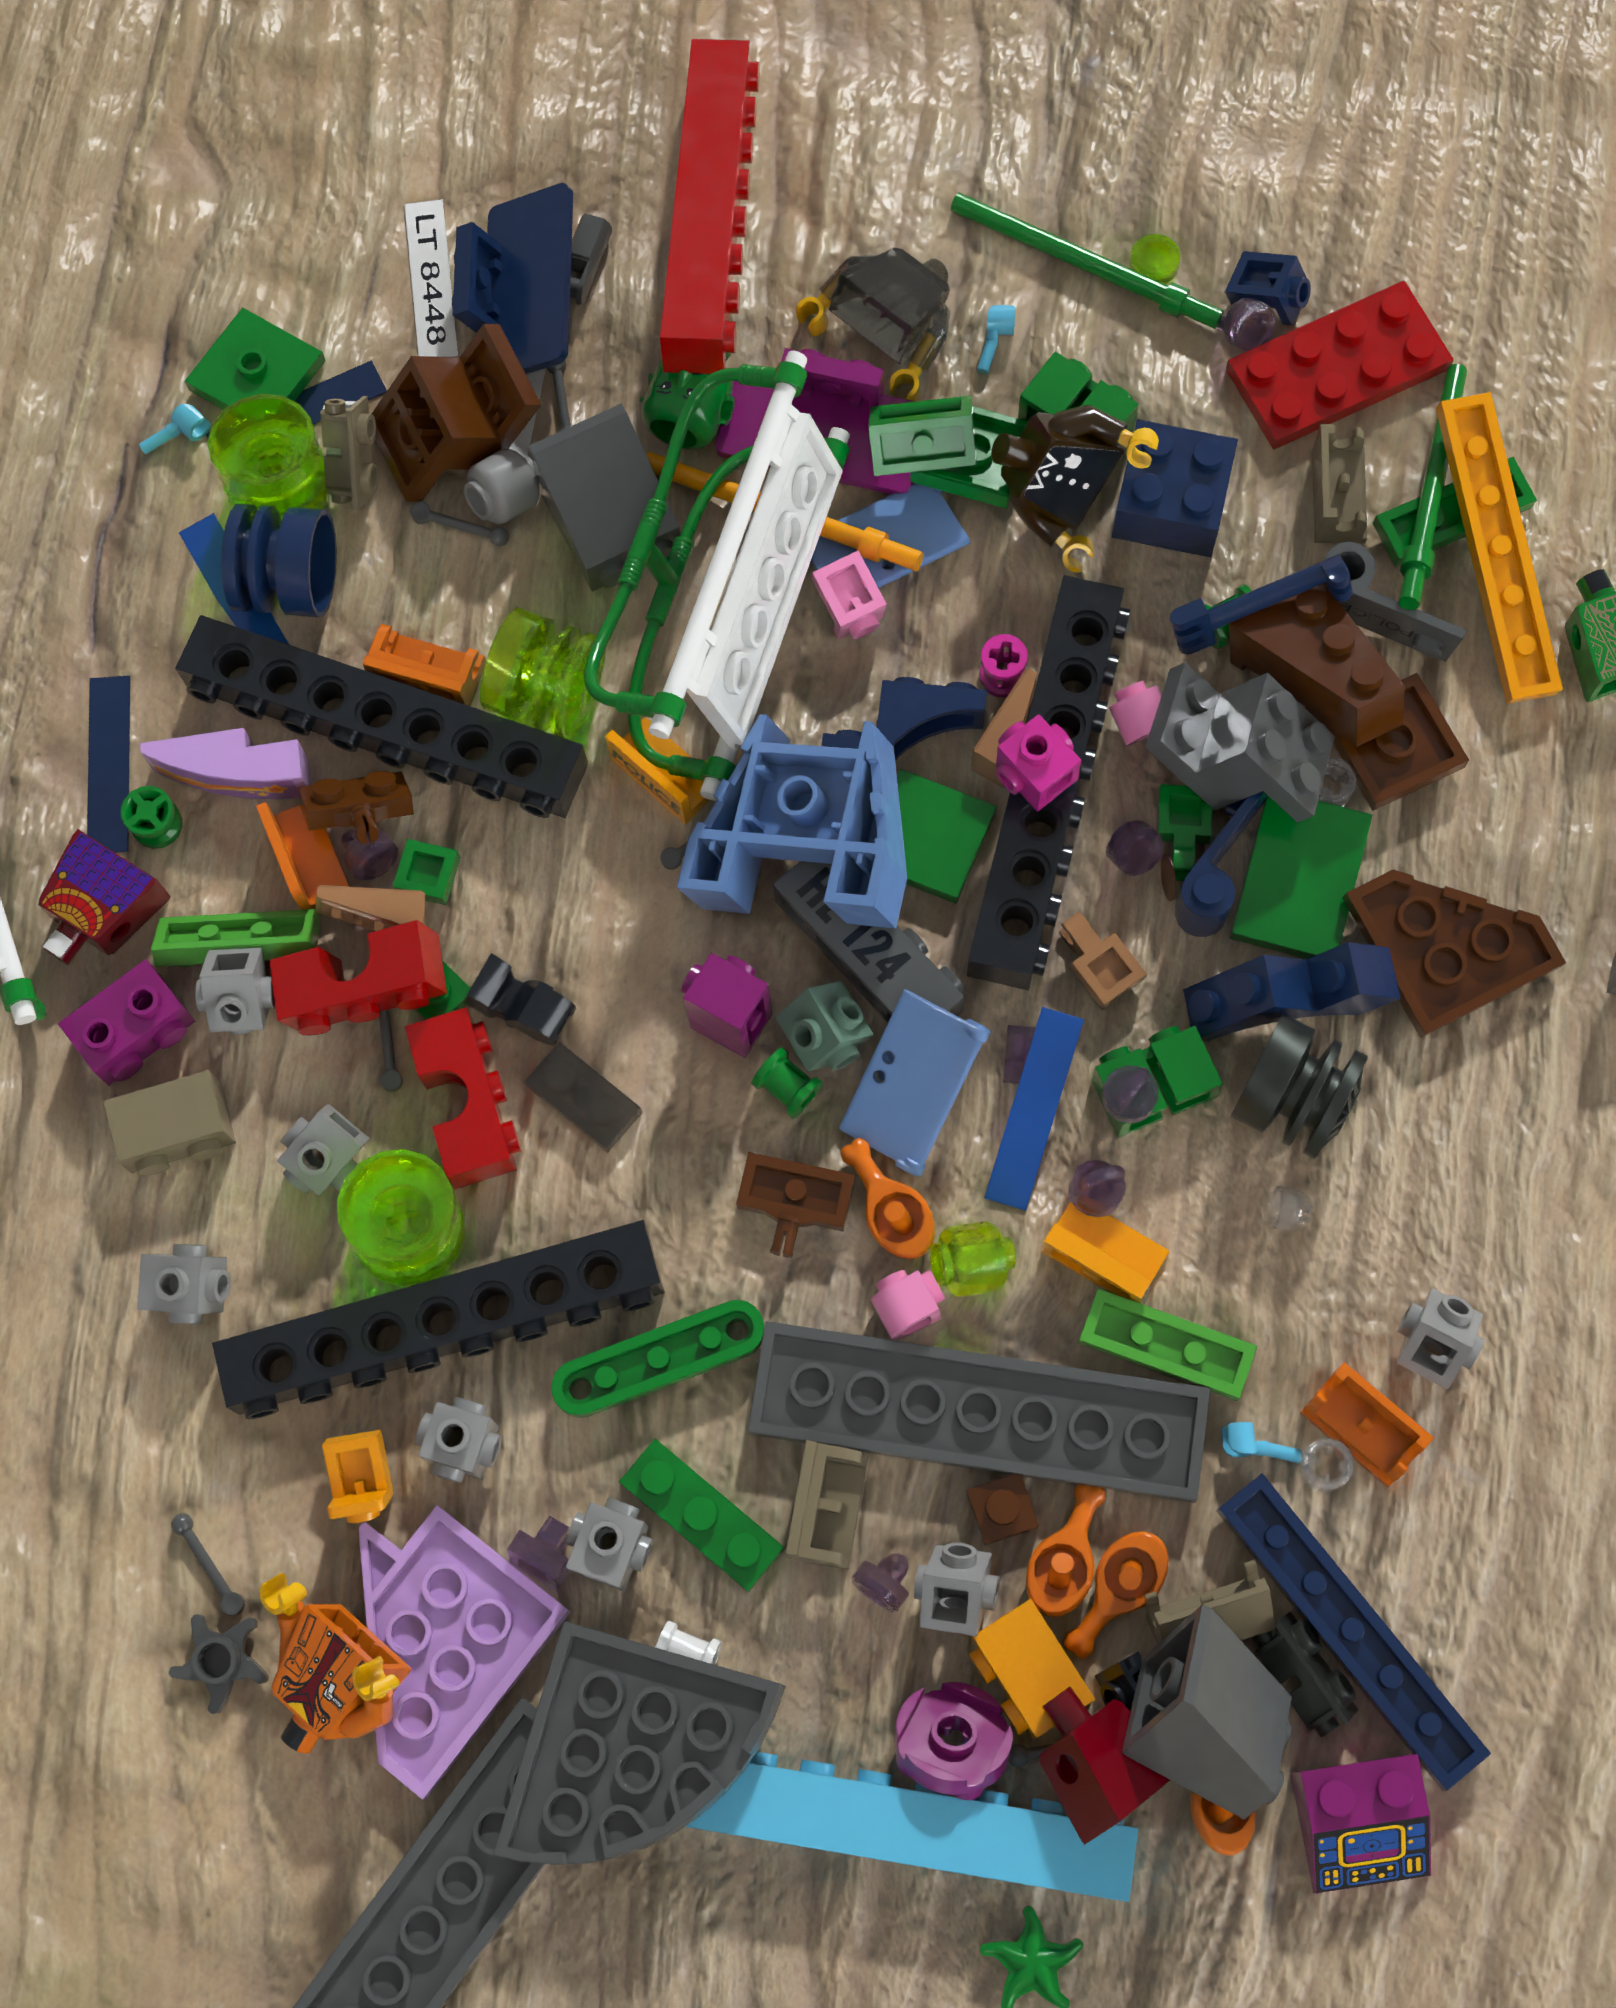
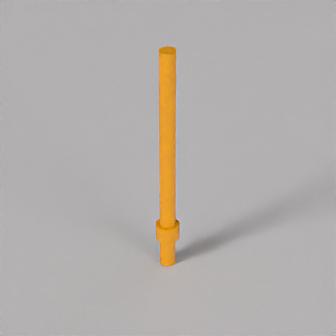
M649 451L646 456L655 475L660 477L665 457ZM678 462L672 481L701 492L712 474ZM725 479L713 497L732 503L739 484ZM761 492L758 494L752 511H755ZM826 517L820 534L821 537L859 550L863 558L876 563L883 559L917 572L924 558V552L889 540L888 533L869 526L862 530Z

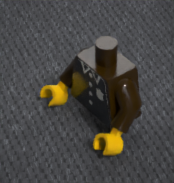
M1091 405L1059 411L1056 414L1039 412L1031 416L1020 437L1007 433L998 435L991 451L993 462L1002 465L1001 476L1010 489L1008 499L1023 523L1050 547L1057 544L1063 550L1062 560L1064 566L1075 573L1082 571V565L1077 559L1072 558L1069 552L1073 549L1081 548L1093 558L1094 549L1089 538L1083 535L1071 537L1066 533V530L1068 528L1078 529L1126 449L1124 447L1127 448L1126 456L1129 463L1136 468L1143 469L1150 466L1152 458L1146 452L1139 451L1135 446L1144 444L1157 450L1159 439L1152 429L1139 428L1131 432L1127 430V423Z

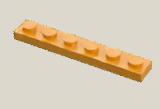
M1487 392L1441 401L1436 407V413L1506 704L1557 695L1563 690L1492 394Z

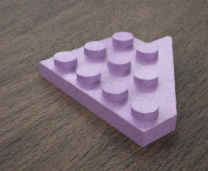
M436 1505L402 1550L369 1523L363 1522L359 1527L367 1628L412 1668L408 1676L393 1693V1718L388 1724L375 1730L378 1763L422 1800H427L571 1613L570 1610L438 1505Z

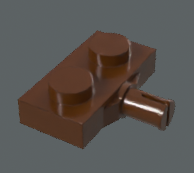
M374 771L365 777L346 780L322 779L313 785L298 787L300 806L309 831L330 827L355 828L357 839L363 844H367L366 833L370 843L378 839L379 830L375 823L388 818L414 814L412 795L402 771Z
M748 1152L736 1206L737 1209L764 1214L776 1221L777 1226L770 1253L780 1256L784 1236H786L783 1257L792 1258L799 1227L815 1225L844 1232L855 1184V1175Z

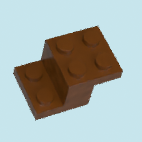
M483 324L460 357L411 356L371 414L374 415L376 421L375 440L406 502L423 501L445 470H468L472 465L493 453L510 448L540 408L541 403L500 324Z

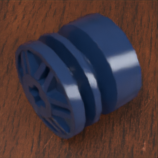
M235 504L229 513L225 525L221 558L223 590L227 604L232 611L247 612L255 608L258 613H271L279 600L280 608L285 615L324 617L329 609L334 592L337 564L336 532L329 511L289 507L281 521L280 514L275 506L261 505L257 509L254 504Z

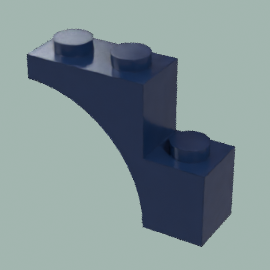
M899 677L894 681L882 680L877 728L894 747L896 761L908 749L929 737L954 730L983 729L987 690L977 689L974 685L966 682H951L946 686L925 684L922 680L914 677ZM839 730L835 734L823 733L822 746L858 749L862 732Z
M1352 942L1344 943L1307 960L1261 955L1183 989L1190 1027L1196 1026L1202 1041L1205 1042L1244 1029L1279 1022L1282 1014L1293 1019L1326 1015L1359 1016L1401 999L1389 947Z

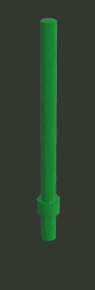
M960 192L953 199L951 205L952 212L1160 304L1159 310L1178 318L1182 314L1213 329H1216L1221 322L1224 310L1190 296V289L1171 282L1169 285L1163 284Z
M1452 364L1447 368L1441 401L1461 398L1463 396L1467 376L1465 366ZM1438 417L1411 544L1404 550L1400 566V572L1404 578L1398 603L1405 610H1416L1419 608L1424 582L1431 576L1435 560V553L1431 548L1449 464Z

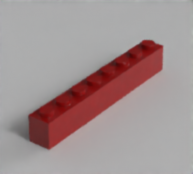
M691 40L660 330L663 372L679 373L681 370H685L689 373L711 374L725 369L726 353H735L736 322L729 321L730 314H739L740 284L739 282H733V275H742L743 244H736L737 237H746L747 209L746 206H740V200H749L750 170L743 169L744 163L752 164L753 133L746 132L747 127H756V97H750V92H759L760 82L759 62L751 61L750 40Z

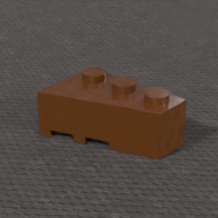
M1324 583L1229 623L1231 664L1242 671L1248 668L1259 676L1269 673L1299 703L1304 705L1319 722L1354 746L1358 747L1403 725L1405 685L1341 604L1333 599Z

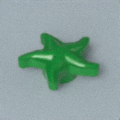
M1025 1906L1022 1911L1025 1924L1016 1942L994 1941L983 1943L980 1946V1952L983 1956L997 1958L1009 1971L1004 1983L1001 2008H1013L1016 1999L1033 1990L1059 2008H1068L1070 2001L1060 1991L1057 1970L1068 1964L1082 1950L1083 1942L1079 1938H1074L1067 1944L1046 1941L1043 1927L1032 1906Z

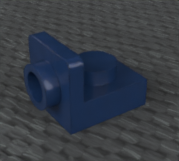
M1243 251L1226 287L1225 294L1230 304L1275 308L1282 324L1293 326L1301 308H1304L1309 301L1311 285L1297 256Z

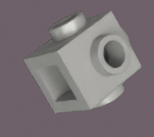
M262 947L208 950L199 980L196 983L195 997L198 1011L206 1012L210 1032L228 1031L231 1034L241 1035L254 1030L264 1029L269 1009L276 1007L272 976L267 977Z
M327 1104L317 1112L310 1122L300 1117L280 1141L287 1149L277 1162L286 1168L283 1175L293 1186L304 1193H309L312 1190L320 1196L330 1185L339 1191L360 1167L353 1158L370 1138L331 1105ZM317 1150L323 1154L324 1158L318 1154Z
M173 1244V1254H141L137 1310L168 1312V1322L201 1324L202 1314L224 1312V1301L227 1299L230 1291L227 1257L206 1256V1245Z
M1431 1288L1421 1306L1414 1302L1409 1305L1398 1326L1397 1332L1404 1335L1405 1338L1396 1363L1448 1390L1461 1367L1470 1369L1483 1347L1485 1339L1477 1336L1483 1314L1474 1310L1462 1298L1454 1295H1445Z
M455 1397L452 1406L436 1402L433 1413L424 1414L417 1430L415 1445L421 1447L418 1456L432 1465L430 1474L462 1484L465 1475L482 1480L486 1467L492 1468L500 1449L502 1436L497 1434L500 1426L490 1417L485 1416L486 1406ZM453 1427L462 1428L464 1433L462 1442L454 1447L447 1446Z
M608 1498L605 1507L590 1502L586 1514L577 1512L566 1540V1544L573 1547L566 1569L572 1573L625 1592L633 1569L640 1572L643 1570L653 1544V1539L646 1537L648 1525L644 1521L637 1519L640 1509ZM610 1534H617L616 1544L611 1549L603 1550L602 1544L604 1539Z
M950 1543L945 1546L935 1545L928 1564H919L916 1573L914 1598L921 1600V1628L977 1636L986 1610L995 1611L998 1602L1000 1576L990 1575L992 1553L977 1551L973 1546L964 1543Z

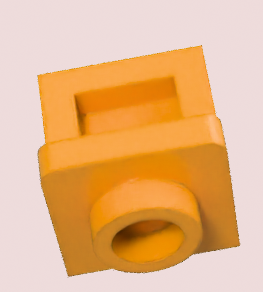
M381 1429L327 1438L322 1444L333 1497L327 1507L329 1519L346 1517L348 1523H361L380 1516V1511L386 1508L394 1495Z

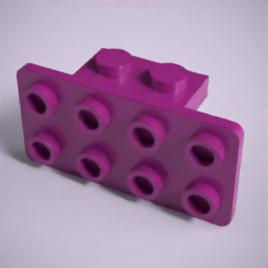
M785 348L781 362L785 361L789 351L797 350ZM812 349L798 351L807 357L804 369L808 376L800 396L793 398L792 405L800 413L811 415L823 438H828L833 427L842 428L850 434L847 443L850 452L842 470L839 483L887 494H904L908 492L913 483L910 482L911 472L874 476L868 425L871 406L916 401L884 395V369L876 368L866 361L850 360L848 362L834 359ZM733 381L731 395L735 398L733 415L727 426L720 425L715 442L716 452L720 457L728 459L737 452L754 445L774 389L739 384L738 381Z

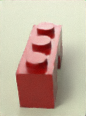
M418 920L367 933L370 950L368 963L361 974L349 981L344 979L341 959L320 947L269 960L277 1021L299 1031L301 1035L312 1036L330 1031L331 1025L348 1020L353 1023H363L376 1020L380 1017L381 1011L392 1008L413 1010L427 1006L430 1003V998L447 994L439 934Z
M467 1007L404 1026L418 1077L426 1089L445 1084H457L468 1090V1100L463 1112L449 1122L432 1127L446 1178L454 1189L516 1171L517 1167L513 1154L521 1152L522 1149L513 1121L503 1122L498 1104L506 1102L507 1097L498 1070L489 1073L484 1054L492 1052L493 1049L484 1021L475 1023Z

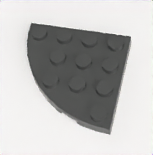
M564 1621L493 1855L529 1863L551 1865L589 1864L628 1855L675 1834L709 1809L744 1772L760 1748L776 1716L786 1686Z

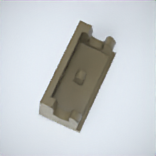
M1320 424L1312 450L1315 543H1366L1364 431L1360 427H1356L1352 431V437L1337 439L1335 424Z
M806 1440L785 1553L787 1559L849 1570L868 1456L862 1455L861 1451Z
M1252 1560L1243 1563L1244 1580L1166 1605L1159 1606L1156 1591L1145 1594L1147 1620L1157 1644L1202 1604L1213 1609L1240 1640L1275 1630L1270 1588L1265 1578L1259 1579L1256 1561Z

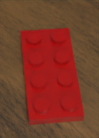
M1403 280L1229 359L1226 371L1272 449L1275 450L1319 430L1320 424H1332L1446 372L1454 359L1407 283Z

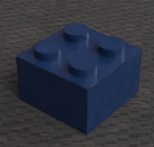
M1137 419L1134 431L1139 428L1152 429L1159 439L1157 450L1144 444L1135 446L1139 451L1146 452L1151 456L1152 460L1149 467L1143 469L1136 468L1127 461L1116 509L1112 538L1212 558L1238 439Z

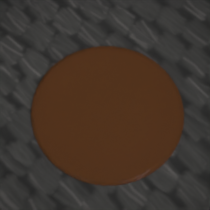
M1164 854L1161 859V881L1166 898L1169 901H1173L1176 894L1175 871L1170 856Z

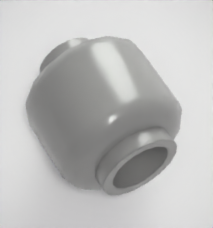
M505 448L470 467L467 474V483L464 486V495L475 515L483 520L488 519L496 524H503L537 505L540 497V487L530 457H523L517 451Z

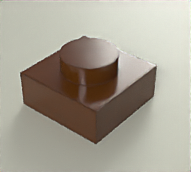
M1011 1474L966 1490L984 1546L1039 1527L1022 1475Z

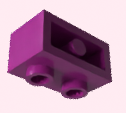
M711 952L703 966L695 964L691 968L681 988V992L685 994L683 1001L690 1027L746 1059L773 1015L768 983L754 976L756 973L755 969L745 961L732 955H728L726 960Z
M145 959L60 1021L58 1025L92 1071L110 1086L115 1081H124L136 1074L143 1066V1060L159 1048L166 1049L178 1043L187 1033V1028L196 1021L162 976Z

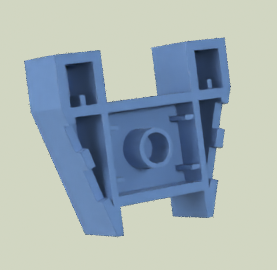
M760 714L741 746L744 754L729 780L722 779L713 797L717 801L704 823L697 822L689 836L677 888L701 909L750 914L763 858L832 864L823 902L846 924L896 929L907 882V869L894 747L873 722L864 721L858 749L790 744V739L768 715Z

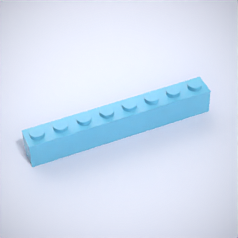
M756 1752L744 1772L720 1799L700 1817L685 1826L1125 1902L1130 1901L1138 1828L1124 1826V1818L1084 1845L1069 1817L1066 1816V1811L1060 1802L1032 1798L1031 1810L1008 1806L1009 1794L984 1790L981 1796L974 1800H962L929 1790L917 1782L915 1790L892 1787L893 1774L859 1769L857 1781L834 1777L836 1765L801 1759L800 1771L778 1768V1755Z

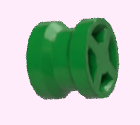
M154 786L139 787L131 791L122 803L121 819L134 838L144 847L152 849L164 848L172 844L179 837L183 828V817L169 795L161 788Z

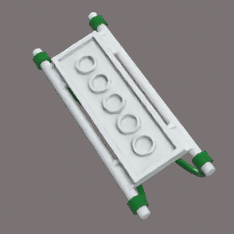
M789 351L785 361L778 363L777 367L742 364L739 368H725L715 371L701 380L693 389L678 417L654 497L647 502L617 581L620 587L591 647L584 670L585 687L595 700L616 708L619 713H628L629 731L637 751L652 765L668 770V773L671 775L702 780L703 785L700 795L713 801H717L713 795L722 779L728 781L736 768L733 764L739 745L743 744L750 732L850 452V448L847 445L850 434L846 430L833 427L828 438H823L811 415L800 413L792 405L793 398L800 396L808 376L804 369L807 357L798 351ZM729 381H738L739 384L774 389L754 445L732 455L712 474L699 493L680 537L675 538L666 560L655 545V540L667 510L665 502L684 439L700 402L714 387ZM747 462L663 692H657L655 696L644 695L642 690L651 651L659 627H663L694 547L692 539L697 526L718 487L729 474ZM769 465H770V466H771V467H770V470H769V472H768V475H767L766 481H765V483H764L762 492H761V494H760L758 503H757V505H756V508H755V511H754V513H753L751 522H750V524H749L747 533H746V535H745L743 544H742V546H741V549H740V552H739V554H738L736 563H735V565H734L732 574H731V576H730L729 582H728V584H727L725 593H724V595H723L721 604H720V606H719L717 615H716V617H715L714 623H713L712 628H711V631H710L709 628H710L711 622H712V620H713V617H714L715 611H716V609H717L719 600H720V598H721L723 589H724V587H725V584H726V581H727V579H728L730 570H731V568H732L734 559H735V557H736V554H737V551H738V549H739L741 540H742V538H743L745 529H746L747 524H748V521H749V519H750L752 510H753V508H754V505H755L756 499H757V497H758L760 488H761L762 483H763V480H764V478H765L767 469H768V467H769ZM646 566L658 585L645 617L648 623L637 653L629 692L611 693L604 690L598 683L599 664L631 592L638 588ZM687 692L720 735L713 756H708L705 760L681 755L667 757L659 754L645 739L641 716L652 718L648 730L650 734L661 739H669L673 727H678L681 723L687 707V703L683 700Z

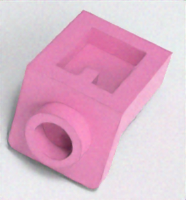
M859 550L812 572L811 579L835 623L833 631L838 640L850 634L853 639H859L875 631L880 626L878 620L883 618L887 604Z

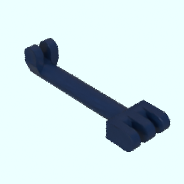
M1337 554L1208 610L1201 598L1174 609L1170 614V621L1179 651L1189 655L1217 643L1213 630L1323 583H1326L1334 600L1340 602L1348 600L1353 594L1349 570L1345 562Z

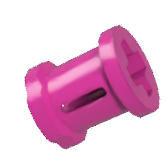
M999 634L991 637L981 650L982 665L980 667L979 680L987 692L995 697H1007L1027 665L1028 652L1024 643L1010 634ZM1005 647L1009 648V653L1004 652ZM1000 662L1008 663L1007 670L998 669ZM997 680H1002V685H998Z

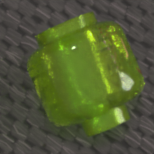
M990 1221L947 1227L941 1232L938 1242L933 1243L930 1248L931 1270L940 1287L945 1286L955 1297L999 1291L1007 1282L1009 1270L1015 1268V1247L1011 1238L1008 1236L1003 1237L999 1228Z

